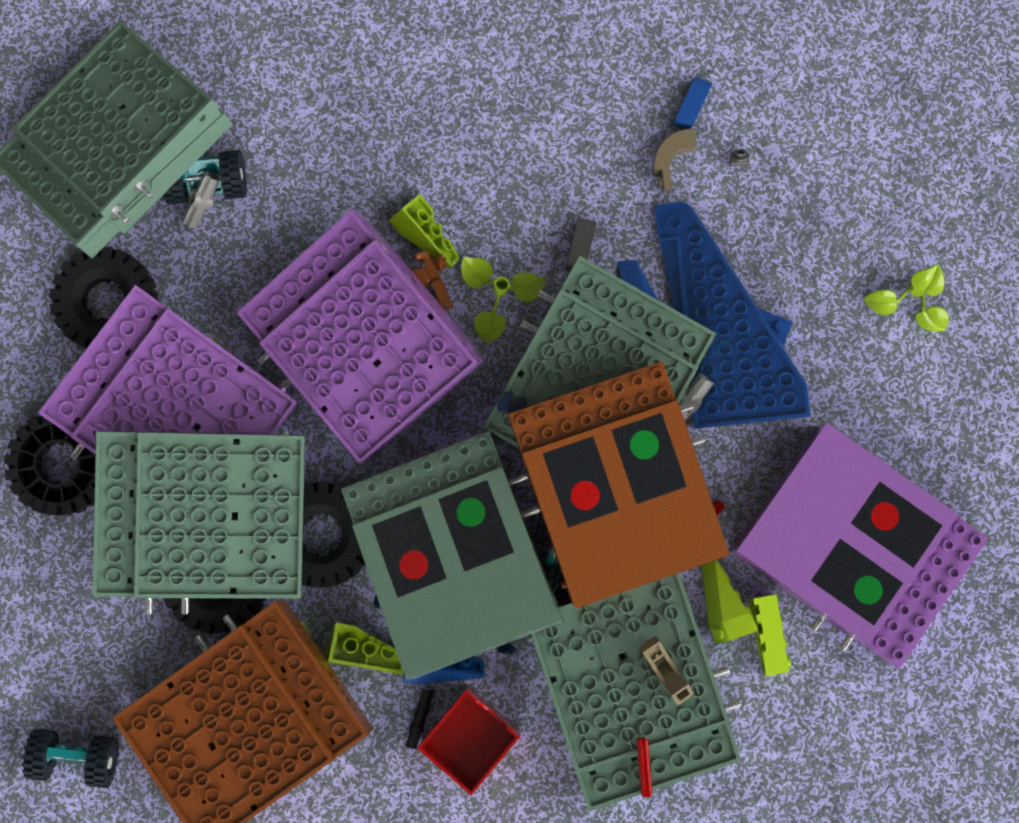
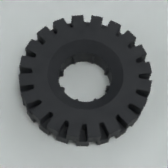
M103 247L93 258L81 252L71 256L73 261L71 263L65 261L60 267L63 270L61 275L55 274L52 282L56 286L55 289H50L49 298L53 300V304H49L51 314L56 317L54 319L55 324L68 339L85 348H88L110 319L103 317L96 319L92 316L93 313L90 310L88 311L87 301L89 299L87 297L93 287L96 288L95 285L101 282L109 284L110 281L115 282L119 285L118 288L123 291L124 299L136 285L158 301L155 281L149 275L150 272L146 267L127 252L120 249L114 250L112 247Z
M33 416L27 420V426H20L16 430L17 438L15 440L10 439L7 448L11 449L10 455L5 454L4 464L9 465V470H5L6 480L12 482V485L9 486L12 493L20 497L18 500L25 506H30L31 510L46 515L68 516L73 513H81L87 510L88 506H94L96 455L87 448H84L77 457L78 463L76 465L78 466L74 475L70 476V479L63 483L55 481V484L50 482L46 478L47 475L43 474L41 463H43L42 457L46 450H50L49 447L57 443L59 445L67 443L73 448L72 451H74L79 443L43 416Z
M329 482L304 484L303 527L309 519L313 520L315 515L325 514V517L330 515L338 521L337 526L340 525L342 538H339L341 542L335 551L331 550V554L326 556H319V553L315 555L310 553L306 549L307 544H303L302 541L301 585L324 588L340 585L353 578L366 565L341 491L345 487Z
M166 598L164 602L168 609L171 608L174 613L172 615L178 621L185 623L184 626L203 633H222L231 631L223 620L225 615H229L238 628L258 614L263 607L261 606L267 598H220L221 601H213L209 598H189L188 614L181 613L182 598Z

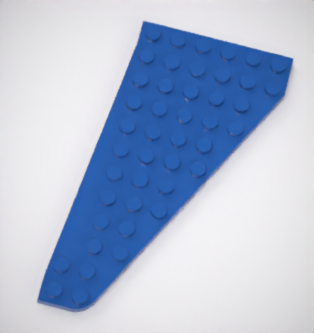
M681 201L655 205L656 227L662 247L673 308L716 333L689 384L690 386L699 373H702L714 383L702 398L700 407L693 413L694 428L701 429L811 417L808 384L694 208Z

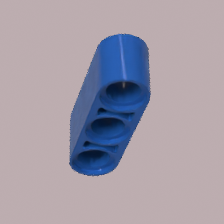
M698 76L694 77L675 118L674 125L682 129H692L713 83Z

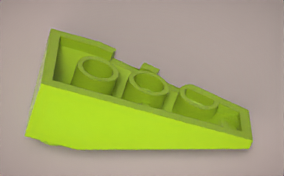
M419 193L388 221L400 235L423 251L430 253L433 258L442 253L443 257H446L447 267L450 269L460 260V257L450 239L444 238L441 231L443 229L441 223L436 224L432 216L435 214L432 207Z
M715 560L701 565L708 624L715 644L731 641L757 632L758 628L751 610L748 606L745 607L740 600V593L732 588L730 578L719 561Z
M335 622L326 642L324 657L327 662L403 675V669L395 648L356 626Z

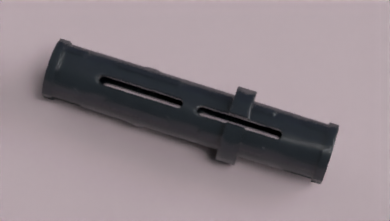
M422 688L413 722L409 726L410 732L405 744L408 748L417 750L419 739L425 730L423 727L434 694L433 691Z

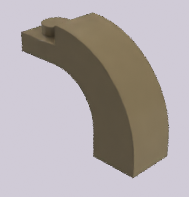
M695 128L673 133L660 145L653 163V175L660 174L658 176V185L662 187L663 192H669L672 188L670 161L681 153L696 151Z
M657 636L647 640L639 647L652 670L677 705L694 695L691 687L674 665Z

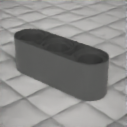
M578 218L565 270L570 271L579 256L588 260L597 222Z

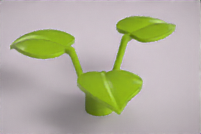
M463 257L461 264V274L466 285L473 289H480L484 283L486 285L493 284V292L497 295L492 313L482 311L474 320L475 331L484 343L495 341L505 330V318L502 315H495L500 296H504L508 289L515 291V296L519 301L530 303L539 297L537 294L540 290H543L547 283L542 277L526 272L516 274L512 278V284L505 277L488 281L493 275V269L486 260Z
M939 264L914 273L911 278V285L907 286L906 290L897 299L896 293L888 289L871 292L863 299L865 304L874 312L880 315H890L897 310V303L910 292L914 297H921L923 311L916 313L915 319L917 324L929 331L938 332L947 329L949 322L947 311L939 306H930L929 308L925 306V293L929 296H936L944 289V275Z

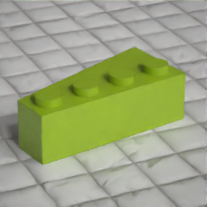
M765 594L747 598L749 609L758 628V631L754 633L763 675L771 676L789 672L791 661L789 655L786 654L787 642L783 635V622L780 616L777 594Z

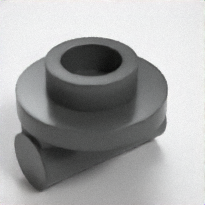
M738 149L731 153L730 167L747 166L750 164L749 154L745 150Z

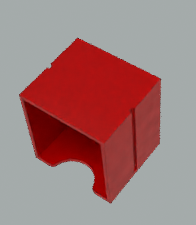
M468 685L421 740L417 749L472 796L520 738V729Z

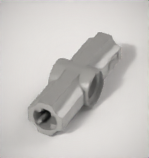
M209 171L204 172L197 188L190 192L188 198L189 205L182 217V222L188 227H198L205 211L210 210L212 207L213 194L220 182L219 176Z
M702 373L697 375L679 402L680 407L690 403L694 406L693 410L682 413L684 421L700 407L702 398L714 384Z

